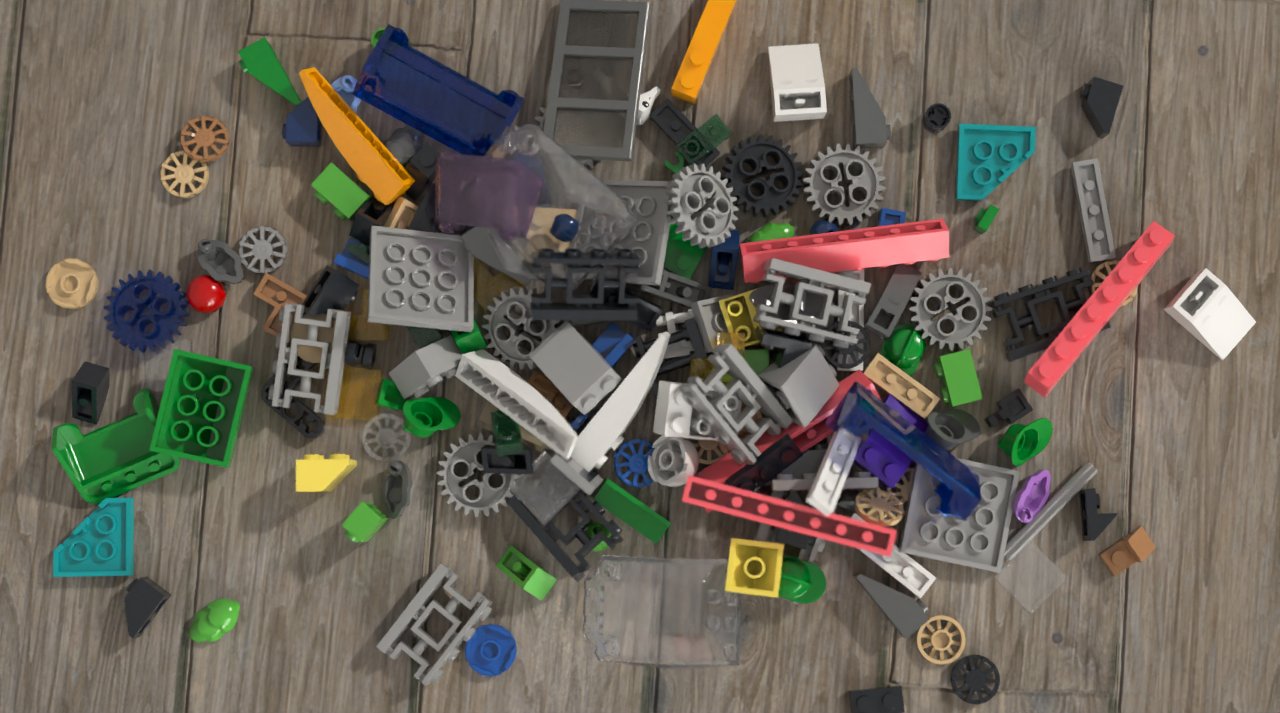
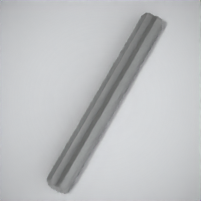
M1085 463L1043 506L1040 512L1006 543L1004 557L1007 560H1012L1095 476L1097 469L1091 463Z

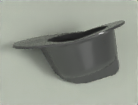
M947 409L930 413L927 417L929 425L926 429V444L928 446L935 445L942 450H951L962 442L977 438L980 433V425L977 420L964 410Z

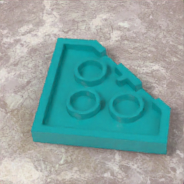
M959 123L955 201L981 202L1035 152L1036 127Z
M105 498L98 505L99 507L89 517H86L72 531V534L53 551V577L134 575V498Z

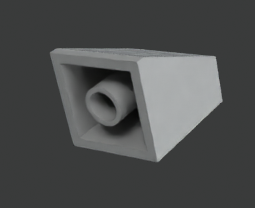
M567 320L529 355L562 394L584 415L593 409L603 397L623 380L593 345Z
M812 343L810 350L785 366L779 368L773 363L757 375L793 419V422L804 428L809 425L840 386L835 378L837 376L836 371L826 362L824 358L825 352L818 343Z

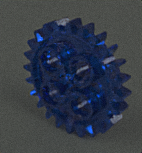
M138 270L137 278H134L129 273V281L127 283L121 279L119 280L120 289L116 287L111 288L116 293L115 296L106 297L112 302L111 305L104 306V309L110 312L104 319L107 322H112L107 326V329L111 332L115 331L112 337L116 340L120 339L119 343L124 347L129 344V349L135 351L138 347L139 351L145 353L148 346L152 352H155L156 345L165 349L166 340H169L171 343L175 342L172 337L173 334L182 335L178 327L187 326L182 320V317L189 316V313L183 310V308L189 306L187 301L182 300L186 297V293L179 291L181 286L177 282L173 283L174 279L168 276L165 278V275L160 271L155 276L152 270H148L145 276L141 270ZM145 289H149L148 296L140 299V293ZM164 303H169L168 310L160 313V307ZM145 309L150 310L148 314L143 313ZM133 310V316L128 320H124L125 313ZM154 323V329L150 333L145 334L146 326Z

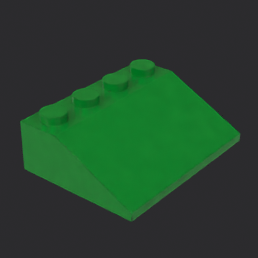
M174 349L149 451L230 468L254 367Z

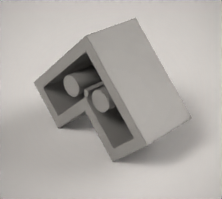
M450 335L416 350L390 371L389 375L404 399L413 395L415 398H419L429 391L428 386L430 388L443 380L442 377L446 376L447 379H450L456 375L462 353Z

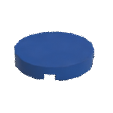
M496 624L482 625L477 628L465 646V655L470 667L480 675L485 676L500 675L508 670L515 661L517 653L516 641L511 632L503 626Z

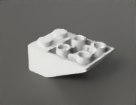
M819 43L768 47L773 122L824 119L827 107Z
M1207 268L1197 271L1164 308L1171 317L1221 360L1225 359L1256 323L1230 289Z
M659 380L653 432L669 437L718 441L714 430L703 423L699 418V412L683 399L684 394L680 391L679 387L687 383ZM712 387L703 395L710 403L718 394ZM734 392L722 405L734 420L740 414L742 400Z

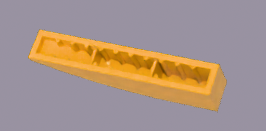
M708 0L671 88V96L693 105L695 104L737 0Z
M315 67L301 70L299 73L300 78L322 125L337 149L357 173L358 179L367 184L373 191L375 198L384 203V205L397 201L398 197H401L415 182L414 178Z

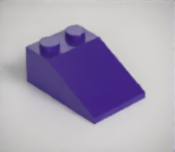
M888 393L858 436L862 440L853 463L864 472H871V477H878V482L881 485L893 489L909 467L929 424Z

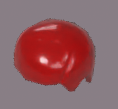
M201 275L195 277L189 283L186 296L189 305L194 310L204 314L213 313L223 306L226 299V290L222 282L216 281L210 275Z

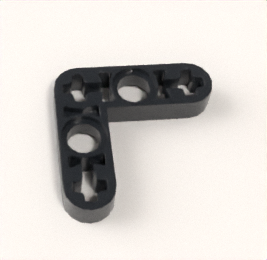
M298 356L297 362H300L301 358ZM307 361L301 363V365L305 366L303 370L308 371L316 364ZM274 374L261 390L262 400L307 438L315 439L320 437L325 430L324 421L295 396H292L291 404L296 403L300 408V413L294 418H290L287 415L286 408L280 407L279 409L272 406V400L268 399V391L271 384H275L276 374ZM297 376L291 382L285 380L283 398L285 389H295L301 382V376ZM306 412L309 414L305 417L308 421L318 422L316 424L317 432L311 431L308 433L309 427L304 422H301L300 425L297 424Z

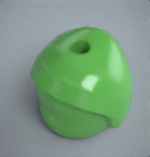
M598 521L593 522L586 529V533L591 539L600 531L608 538L611 536L608 529ZM602 541L592 551H602L609 546Z

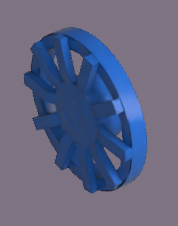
M634 439L625 442L618 448L614 456V470L617 477L624 484L639 488L654 482L652 478L648 480L644 472L648 471L647 457L655 449L652 448L653 444L646 440ZM635 443L640 444L638 453H636L633 446ZM644 445L650 448L645 455L642 454ZM629 446L632 455H628L623 450ZM620 455L627 458V462L619 463ZM627 466L628 471L622 475L619 467ZM630 473H634L633 482L626 479ZM639 473L643 477V483H637Z

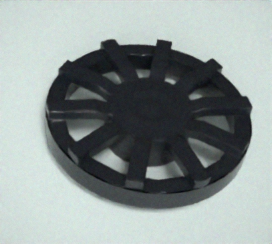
M839 321L832 324L826 330L831 332L835 328L838 334L847 335V333L842 334V332L837 331ZM848 321L847 326H854L863 334L864 339H859L857 344L866 343L865 350L856 347V345H849L848 349L833 345L826 346V339H824V343H821V347L825 352L824 357L835 367L842 369L856 367L866 359L869 353V336L864 327L853 321ZM836 349L837 352L830 357L827 350ZM854 350L863 354L859 360L854 355ZM839 354L843 355L842 364L835 361ZM847 355L851 356L854 363L846 364Z
M968 655L961 658L954 665L950 681L953 691L961 700L970 704H982L996 695L1000 685V675L995 664L988 658L981 655ZM973 659L981 660L978 669L975 668ZM968 660L971 667L969 670L962 666ZM987 662L991 668L982 672L983 666ZM958 668L965 673L964 677L956 676ZM994 672L995 679H988L986 675ZM955 681H964L965 684L957 688ZM995 683L992 690L989 689L985 684ZM969 687L970 690L966 698L960 692ZM982 688L989 693L984 698L982 697V693L980 690ZM974 690L977 691L978 700L971 699Z

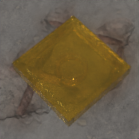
M344 367L338 413L335 415L326 414V417L378 421L379 405L375 404V400L382 380V370Z

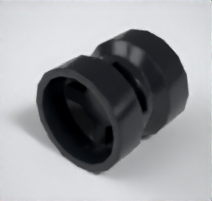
M941 103L931 105L923 115V127L930 133L943 131L951 120L950 109Z
M350 340L346 351L345 364L350 366L359 364L363 368L372 369L376 358L377 345L372 343L363 345L359 341Z

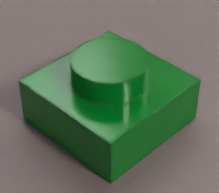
M992 204L986 209L981 208L973 220L977 223L973 230L981 235L985 233L1000 209Z
M382 379L375 404L397 412L402 411L405 399L393 381Z

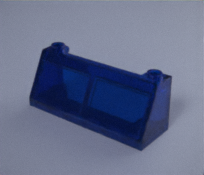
M388 24L361 69L352 95L482 166L487 167L490 165L525 99L512 90H503L496 94L409 46V39L402 29Z
M854 382L824 423L835 432L843 429L856 436L864 435L873 428L938 478L940 482L934 489V492L939 496L940 505H938L936 510L945 517L966 522L980 503L979 475L859 382Z

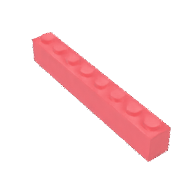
M942 218L740 243L741 271L745 283H760L764 281L763 275L766 272L763 271L765 261L771 258L833 274L845 270L860 271L869 267L884 268L893 264H913L917 261L925 260L938 261L941 258H949V229ZM775 274V276L783 277L785 279L789 278L787 276Z
M1153 221L1028 371L1024 383L1045 398L1167 251L1175 235Z
M859 369L839 382L840 386L805 428L792 422L788 428H781V432L778 435H769L765 431L754 445L762 453L784 435L788 434L803 453L834 433L838 426L841 424L845 426L882 402L873 383ZM728 453L695 474L694 477L727 485L725 480L746 464L737 463ZM704 507L707 513L713 511L712 509Z
M688 475L682 502L891 557L897 530L833 513L826 516L818 509Z

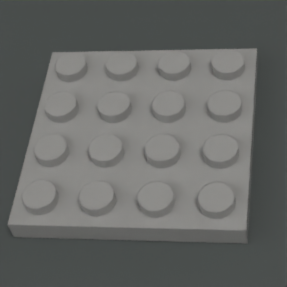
M583 179L576 219L579 222V229L573 239L572 248L580 249L581 252H591L592 249H605L607 252H617L618 249L633 250V253H637L640 259L638 264L639 273H625V283L660 285L672 215L666 214L668 210H671L670 206L664 204V201L670 199L665 194V191L671 189L667 184L669 181ZM603 264L605 268L604 278L618 279V264ZM573 273V280L593 281L597 273Z
M372 226L370 230L367 322L472 332L474 323V254L466 249L461 236Z
M918 450L899 552L1001 573L1020 471Z

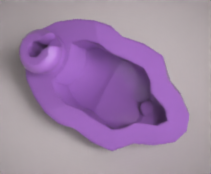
M1038 470L1033 475L1027 476L1021 489L1016 493L1013 501V513L1019 521L1024 523L1030 522L1047 501L1051 482V474L1048 470Z

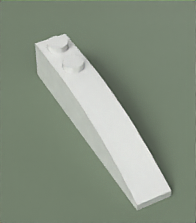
M667 331L660 335L577 437L570 456L588 472L595 467L599 470L608 460L607 452L611 448L616 450L623 442L624 438L621 435L640 410L663 361L671 335Z
M484 349L462 354L455 375L457 378L563 458H570L578 436L551 403L522 377Z

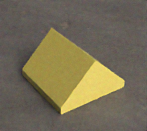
M731 538L725 591L778 598L784 544Z

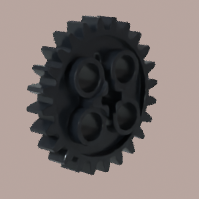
M762 134L757 137L756 141L750 136L747 139V143L741 140L738 143L739 148L734 146L730 150L733 155L726 156L725 160L729 164H725L722 170L728 173L723 175L721 180L728 179L729 183L726 187H733L730 196L737 197L736 207L741 204L744 205L743 213L753 209V217H756L760 211L763 218L769 215V211H771L773 216H776L779 213V209L782 212L788 209L787 204L793 205L795 203L793 197H798L801 194L796 188H801L804 185L802 181L798 180V178L804 175V172L797 171L802 162H794L793 159L798 154L793 153L790 155L788 153L790 145L785 148L781 147L782 139L775 144L773 143L772 135L766 141H764ZM766 156H771L775 160L774 166L766 162ZM742 163H748L752 168V173L744 171ZM777 169H783V172L773 173L766 179L760 177L746 184L742 182V180L755 178L759 173L766 175ZM774 179L780 180L783 183L784 188L782 190L775 187ZM750 187L758 188L760 197L754 196L750 191Z

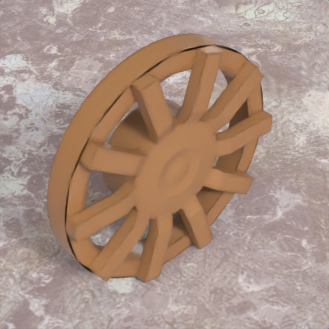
M201 116L188 121L181 131L180 141L184 152L190 158L200 162H210L220 158L226 152L229 146V134L227 128L217 118ZM206 122L212 123L209 129H206ZM202 123V129H199L195 124ZM216 125L221 128L218 131L212 132ZM192 127L196 133L188 132V130ZM223 133L225 135V140L215 138V136ZM185 136L194 138L193 140L185 142ZM215 143H221V144H224V145H223V147L219 150V149L215 146ZM196 144L192 152L187 148L189 145ZM199 149L204 150V156L196 155ZM213 149L216 152L208 156V150Z

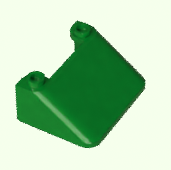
M149 387L135 394L133 406L136 413L85 435L73 423H64L53 428L52 451L86 502L99 504L105 498L116 497L178 469L180 457L149 451L159 412L158 403Z

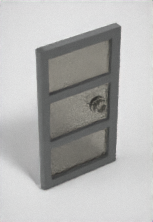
M561 0L540 153L542 157L627 162L633 160L651 8L649 2Z

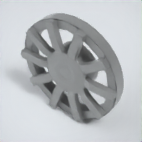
M260 226L249 230L239 243V256L242 258V263L247 269L257 274L275 272L284 264L287 257L288 249L284 237L270 227ZM260 231V240L258 241L254 233ZM265 231L272 232L269 238L265 240ZM276 235L280 239V242L271 244V241ZM249 237L255 242L254 245L246 243ZM244 246L251 248L252 251L244 254ZM282 246V253L275 252L274 248ZM254 255L255 257L248 264L245 258ZM273 255L281 257L277 264L271 259ZM258 259L260 260V269L253 267ZM265 261H269L272 268L265 269Z

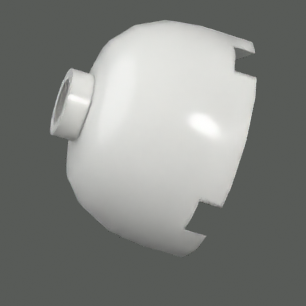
M660 436L652 446V448H655L653 455L648 456V471L655 482H659L661 485L678 487L687 483L688 475L695 476L698 470L699 456L695 446L688 439Z

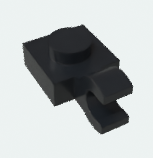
M1018 388L996 402L1000 410L985 418L984 421L989 428L996 426L1005 419H1007L1009 424H1013L1031 412L1033 408Z

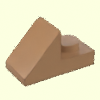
M1139 526L1098 555L1112 576H1117L1134 563L1143 562L1156 546L1142 526Z

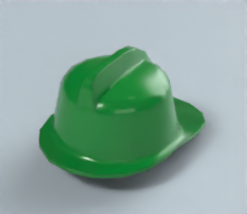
M902 324L893 329L890 337L884 341L879 354L912 377L925 353L926 340L925 338L921 339L922 332L920 330H913L915 326Z
M442 397L409 399L402 408L405 416L403 430L421 438L430 437L438 430L453 428L459 423L461 418L460 410L456 404Z
M1040 418L1028 425L1013 424L997 442V445L1003 449L1007 456L1011 457L1012 463L1015 466H1021L1045 449L1052 436V423L1047 418Z
M783 555L778 596L804 604L815 602L821 598L826 590V578L823 571L813 563Z

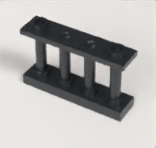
M695 318L684 321L686 326L681 327L682 330L671 333L668 345L682 340H686V342L691 340L694 350L690 351L689 355L661 364L657 376L694 364V366L699 365L702 375L698 377L703 382L713 371ZM642 336L635 337L636 343L632 345L636 357H643L658 338L643 342ZM655 378L652 390L657 401L659 386Z

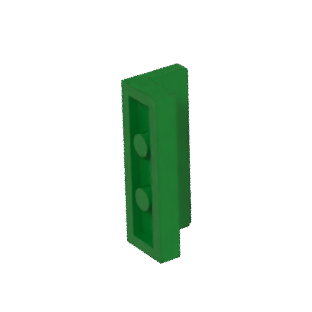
M608 478L593 499L655 544L658 543L671 525L668 520Z

